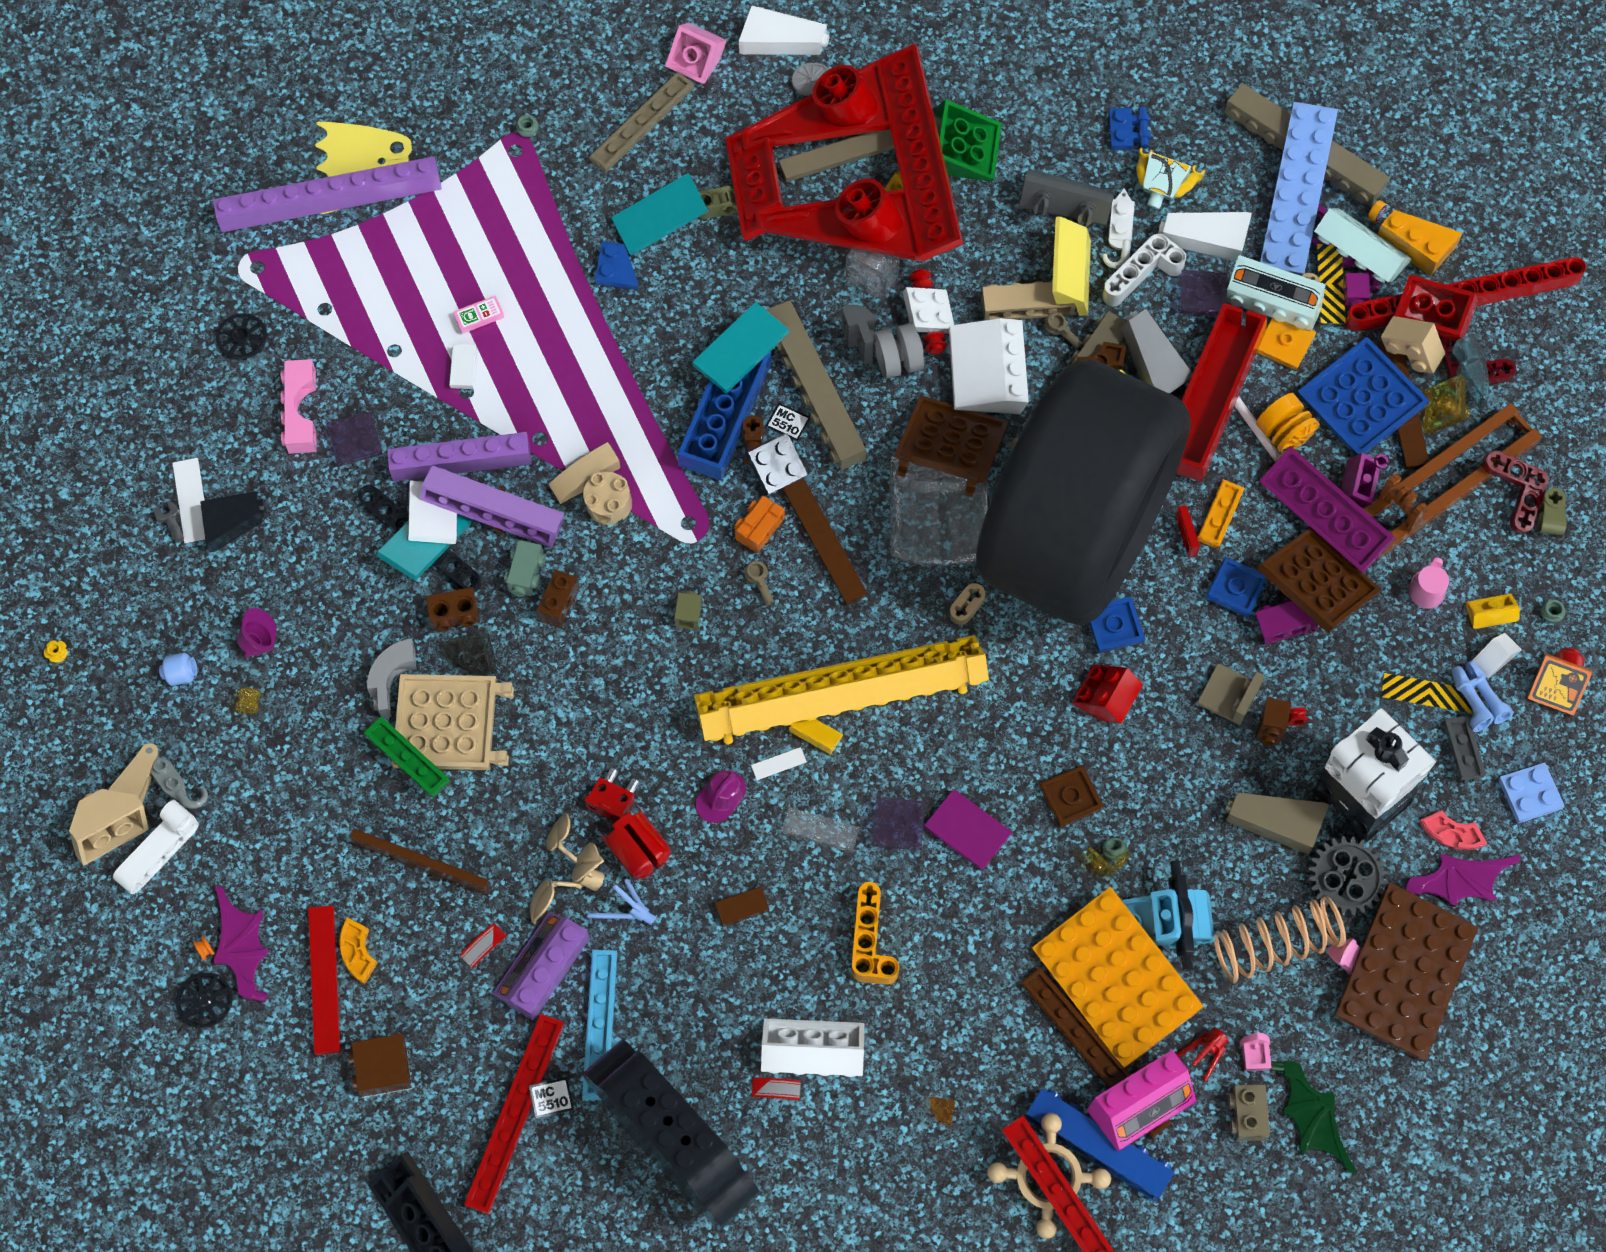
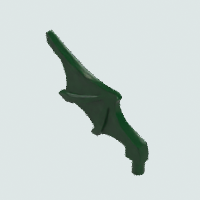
M1271 1061V1071L1283 1072V1078H1288L1290 1097L1287 1106L1283 1109V1116H1290L1298 1127L1301 1155H1305V1152L1308 1150L1328 1152L1343 1164L1348 1173L1356 1174L1357 1171L1348 1157L1338 1133L1334 1112L1335 1094L1332 1091L1327 1094L1316 1091L1308 1083L1299 1063L1293 1061Z

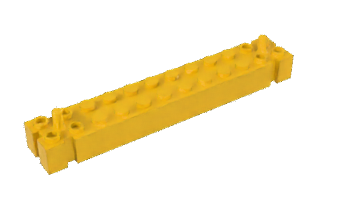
M972 635L956 639L957 642L948 643L944 641L723 688V691L713 693V691L695 694L694 698L704 740L718 741L723 738L725 744H731L733 742L732 733L735 736H741L749 731H764L777 725L788 726L796 721H811L819 716H834L847 710L857 711L866 706L885 705L889 701L908 700L917 695H932L936 691L945 689L955 690L958 688L959 694L967 693L966 682L969 685H979L983 681L989 680L986 656L982 647L979 646L976 636Z

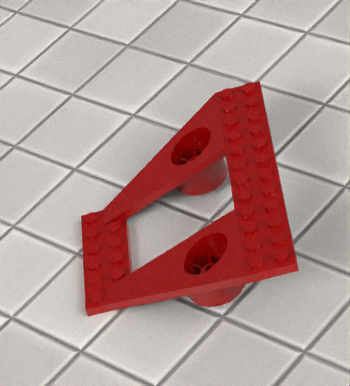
M915 43L878 59L859 70L851 65L832 67L817 79L811 95L739 132L725 137L741 233L745 241L764 233H771L921 262L964 244L920 52ZM891 129L903 189L886 191L882 184L875 179L865 178L848 185L839 194L837 199L783 207L772 147Z

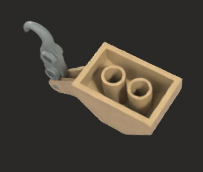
M151 743L145 744L108 790L100 789L89 793L79 801L69 830L76 857L85 866L149 830L143 802L152 777L167 796L174 798L182 806L189 809L199 808L206 803L208 799L207 790L205 788L201 789L202 797L199 800H190L186 795L184 780L170 761L159 758L156 745Z

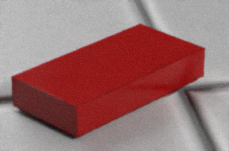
M1187 505L1179 506L1175 518L1187 556L1189 558L1195 557L1200 548Z

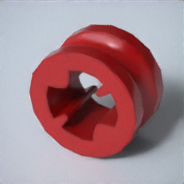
M1304 707L1290 709L1288 725L1299 726L1306 724L1309 721L1308 717L1305 716L1307 709Z

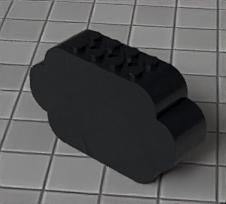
M624 1039L618 1041L582 1073L589 1086L602 1100L616 1121L693 1207L703 1216H706L719 1230H722L760 1195L758 1187L743 1170L740 1162L726 1144L640 1051H635Z

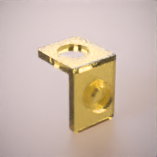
M1089 847L1086 853V857L1091 861L1092 867L1099 873L1103 872L1109 879L1131 856V852L1127 851L1111 866L1092 847Z

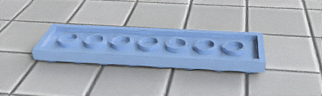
M1298 102L1293 103L1261 263L1299 276L1305 273L1338 109Z

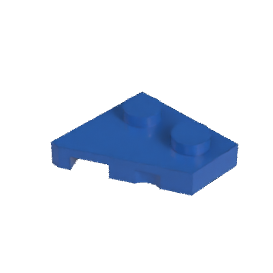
M602 241L595 284L638 290V281L624 244Z

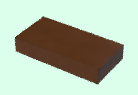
M762 887L715 902L723 927L770 912Z

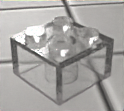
M851 249L846 256L845 279L852 286H859L866 290L872 297L884 300L898 281L899 257Z

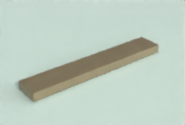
M677 71L589 156V161L607 173L694 88V83Z
M891 129L869 132L779 160V166L785 181H793L893 150L895 147Z

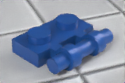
M1139 107L1138 115H1132V108H1109L1111 150H1133L1134 143H1140V148L1143 149L1149 147L1151 137L1148 131V124L1150 120L1146 107ZM1133 126H1139V132H1133Z

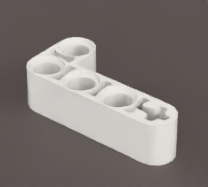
M1162 234L1151 236L1106 281L1102 297L1103 301L1109 306L1119 305L1156 267H1159L1170 276H1178L1183 271L1186 253ZM1124 276H1130L1132 279H1127Z
M176 800L168 802L160 812V818L163 820L161 824L117 868L113 875V879L130 894L137 893L198 828L199 824L195 817Z

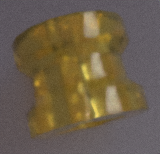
M253 688L238 689L237 696L239 700L235 704V710L244 714L258 713L260 708L258 700L261 699L262 693Z

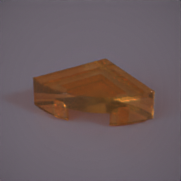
M931 1096L930 1108L933 1116L939 1123L951 1128L956 1101Z

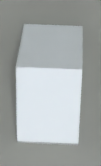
M1503 633L1493 638L1472 661L1478 665L1488 680L1520 653L1522 649L1506 633Z

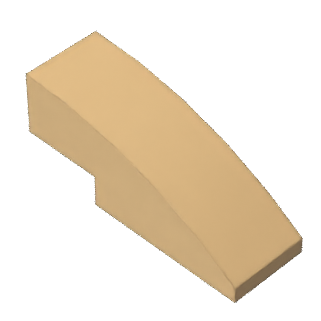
M607 442L565 469L549 483V487L559 504L582 493L587 481L595 472H614L620 469V461Z

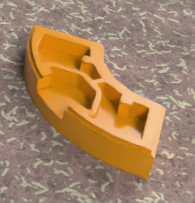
M347 917L340 933L341 955L349 972L365 985L377 965V961L369 955L366 949V938L369 929Z

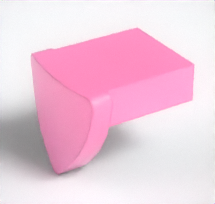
M1353 938L1346 939L1344 946L1337 948L1332 945L1327 951L1330 958L1350 975L1361 948Z
M1260 1032L1242 1038L1239 1043L1243 1049L1245 1071L1271 1070L1270 1038Z

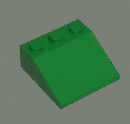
M945 99L933 109L948 176L992 182L995 177L1002 123Z

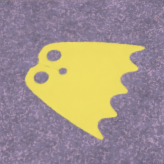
M317 122V125L327 131V136L316 143L315 146L327 153V159L318 165L316 169L326 173L328 177L409 161L408 156L412 151L411 140L402 134L362 125ZM401 142L404 145V149L398 154L392 153L390 151L391 144ZM384 158L385 163L379 164L378 159Z

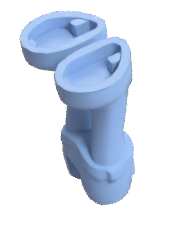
M1474 661L1466 663V671L1471 679L1470 681L1461 666L1452 668L1455 687L1467 699L1474 713L1470 721L1473 732L1484 730L1492 722L1495 724L1502 723L1514 714L1512 708L1502 702L1494 693L1486 680V675ZM1476 688H1478L1481 694L1483 695L1484 699L1486 700L1490 708V711L1486 708V706L1476 693Z

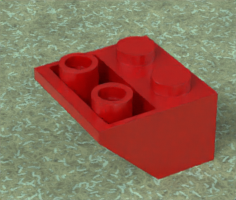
M1094 664L1089 670L1082 686L1077 691L1072 704L1104 722L1122 724L1143 683L1126 667Z

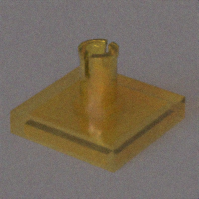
M1458 375L1425 390V396L1430 400L1429 405L1425 407V432L1435 433L1469 417L1470 408L1465 406V377Z

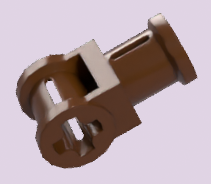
M755 415L748 416L743 421L745 438L743 463L747 465L751 464L746 453L762 446V439L764 438L763 421Z

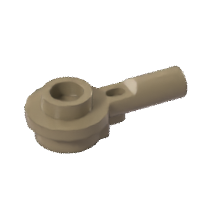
M1053 313L1047 316L1044 325L1050 334H1061L1077 350L1083 346V342L1067 328L1068 322L1062 314Z
M759 561L750 562L745 567V578L750 583L757 585L766 606L773 604V597L765 582L768 575L767 567Z

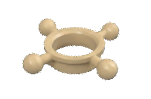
M1055 1113L1046 1114L1041 1121V1126L1046 1132V1141L1043 1145L1048 1152L1059 1154L1068 1162L1071 1169L1070 1186L1076 1195L1081 1183H1090L1097 1189L1107 1188L1111 1183L1110 1173L1102 1168L1096 1169L1092 1173H1082L1080 1164L1074 1154L1067 1148L1056 1144V1133L1062 1126L1060 1117ZM1020 1160L1018 1169L1006 1168L1000 1162L992 1163L987 1170L988 1178L994 1183H1001L1005 1179H1017L1023 1196L1033 1205L1042 1208V1219L1036 1226L1038 1235L1044 1239L1054 1237L1057 1232V1225L1052 1220L1054 1208L1048 1199L1041 1198L1030 1190L1026 1181L1027 1167L1023 1161Z

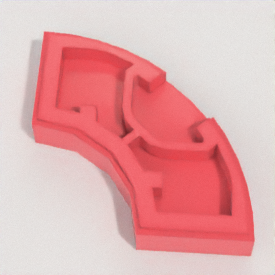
M1442 810L1419 821L1430 837L1447 847L1459 850H1474L1487 845L1476 822L1469 824L1457 823L1448 818Z

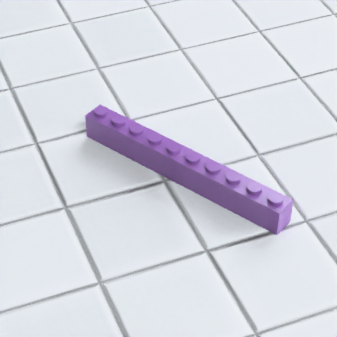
M434 156L213 199L216 219L221 232H227L442 190Z

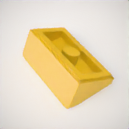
M1512 594L1467 601L1465 604L1474 629L1519 620L1520 607Z
M817 719L796 721L789 727V732L830 755L843 737L842 733Z

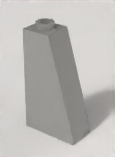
M1146 309L1140 313L1135 310L1125 318L1127 322L1121 327L1141 381L1170 394L1192 378L1193 373Z

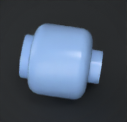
M187 653L169 655L164 658L162 665L159 666V673L161 678L165 679L171 686L192 682L194 676L197 675V664L195 659Z

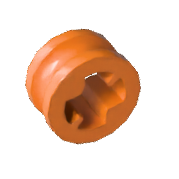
M204 935L201 936L199 941H193L203 960L207 959V955L211 954L213 956L215 954Z

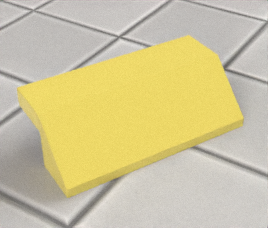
M1056 217L1052 293L1057 305L1075 303L1079 316L1088 315L1091 239L1086 227L1065 218Z

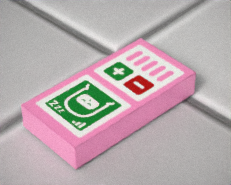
M496 296L453 312L462 334L504 318V313Z

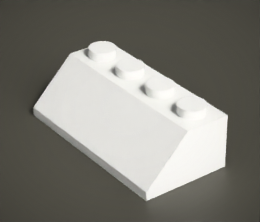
M764 1019L761 1055L762 1072L772 1074L784 1072L797 1075L807 1073L822 1076L844 1075L847 1077L863 1076L864 1023Z

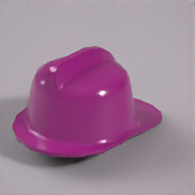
M259 608L246 610L237 636V643L244 651V657L247 658L250 655L259 656L264 652L273 650L277 631L272 617Z
M728 770L714 774L696 799L698 815L710 823H719L726 820L746 793L744 779L738 773Z

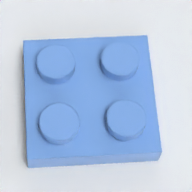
M1546 763L1501 776L1498 779L1517 824L1562 810L1565 807Z

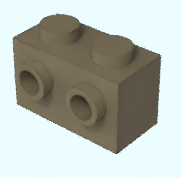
M1235 1085L1231 1093H1228L1229 1109H1233V1118L1230 1119L1231 1134H1235V1141H1266L1270 1136L1266 1085Z

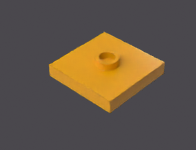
M1272 318L1257 353L1297 371L1317 332L1300 329L1288 322H1280Z

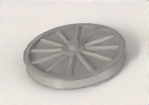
M807 63L800 66L792 76L794 89L802 95H811L817 79L829 69L819 63Z

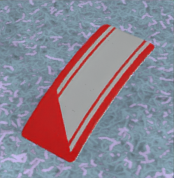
M493 923L460 956L471 968H474L507 935Z
M754 1077L752 1097L799 1100L801 1081Z

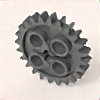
M1344 836L1339 839V844L1335 838L1330 840V846L1327 843H1323L1321 845L1323 851L1317 849L1314 852L1317 858L1309 860L1314 867L1307 869V872L1313 874V876L1307 879V882L1314 883V886L1309 891H1317L1318 893L1314 900L1321 899L1324 894L1327 895L1335 903L1337 909H1339L1341 917L1345 915L1346 911H1348L1350 917H1353L1356 910L1362 915L1365 913V908L1369 911L1373 909L1372 902L1378 904L1380 898L1377 895H1382L1384 892L1381 886L1388 884V881L1382 879L1383 876L1388 874V871L1381 870L1380 868L1385 864V861H1377L1380 852L1372 854L1373 845L1364 848L1365 840H1361L1356 844L1355 837H1351L1348 843ZM1336 855H1342L1345 858V866L1337 864ZM1356 857V863L1349 874L1350 880L1344 885L1342 896H1339V889L1346 878L1344 873L1350 869L1352 859ZM1359 865H1363L1368 869V876H1362L1359 873ZM1326 877L1335 879L1336 888H1331L1327 885ZM1350 887L1358 890L1359 898L1355 899L1350 896ZM1325 899V907H1326L1327 905H1330V904H1329V903L1327 902V900Z

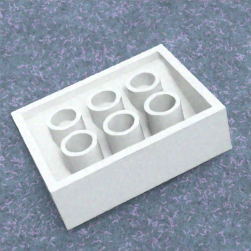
M1000 318L949 326L954 410L1021 414L1029 402L1022 320Z

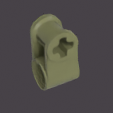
M723 186L699 192L705 204H708L707 208L709 210L699 217L701 219L729 216L738 211L733 196L735 192L732 186Z
M1551 488L1543 497L1539 509L1537 530L1539 533L1563 535L1567 523L1566 496L1562 490Z

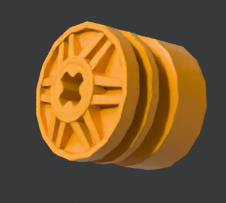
M1289 393L1276 400L1260 415L1256 422V425L1266 437L1274 435L1271 442L1274 446H1278L1277 449L1282 455L1290 446L1293 449H1297L1303 445L1319 427V422L1315 418H1311L1312 414L1309 411L1302 412L1304 405L1294 393Z

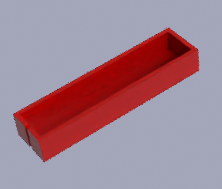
M1223 303L1182 399L1190 414L1191 427L1176 474L1203 482L1265 335L1267 316L1247 310L1245 325H1242L1243 309Z

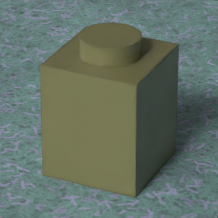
M692 591L678 592L674 617L675 628L699 630L703 607L702 595Z

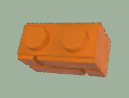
M761 496L758 501L754 500L748 508L749 513L745 518L741 517L734 526L736 540L745 546L747 545L748 548L756 553L760 552L785 519L784 508L773 503L765 496Z

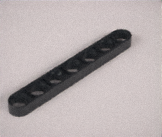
M365 485L359 490L358 497L361 505L395 534L400 530L396 527L397 523L400 520H409V515L375 486ZM367 492L376 494L374 500L369 502L365 501L363 496ZM384 506H390L392 512L384 516L379 513L380 509ZM449 548L432 564L460 589L470 588L463 584L467 577H474L477 580L476 584L471 586L474 592H477L481 587L479 574ZM455 562L460 565L456 572L447 571V566L450 563Z

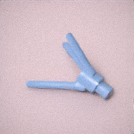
M625 879L624 882L634 900L617 885L613 886V889L633 907L629 913L587 914V918L638 919L640 922L643 920L649 925H652L656 919L641 902L629 879Z

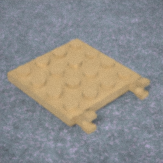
M400 674L395 729L439 769L490 770V763L508 766L509 756L507 751L491 750L496 695L504 698H513L514 688L512 687V682L497 683L496 676ZM392 761V766H393V768H399V767Z

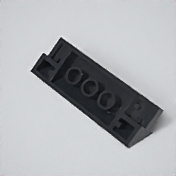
M408 1151L400 1154L389 1168L380 1171L368 1184L411 1252H474Z

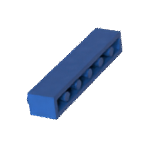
M1043 1088L1041 1089L1026 1113L1025 1119L1043 1130L1041 1126L1042 1118L1048 1113L1057 1114L1062 1121L1061 1129L1056 1133L1058 1141L1102 1169L1107 1170L1110 1174L1154 1202L1158 1201L1175 1173L1171 1170L1170 1164L1162 1159L1155 1160L1150 1157L1149 1152L1140 1145L1133 1146L1129 1144L1120 1151H1117L1095 1120L1084 1115L1083 1110L1073 1103L1068 1105L1060 1100L1061 1096L1051 1089H1048V1091Z

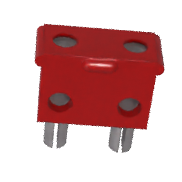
M611 768L605 779L600 777L590 795L585 797V806L587 809L616 822L628 813L634 803V791L639 781L632 779L626 789L615 785L612 782L618 772Z

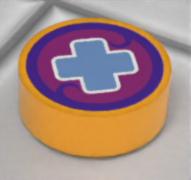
M1381 200L1377 201L1368 214V220L1376 224L1384 215L1387 204Z

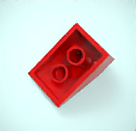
M1409 274L1394 316L1434 323L1440 337L1463 343L1478 303V298L1474 292Z

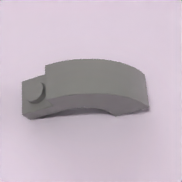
M412 639L397 642L385 649L374 661L369 671L367 690L370 697H373L375 711L379 710L383 718L391 717L390 688L395 678L403 672L417 669L415 645Z

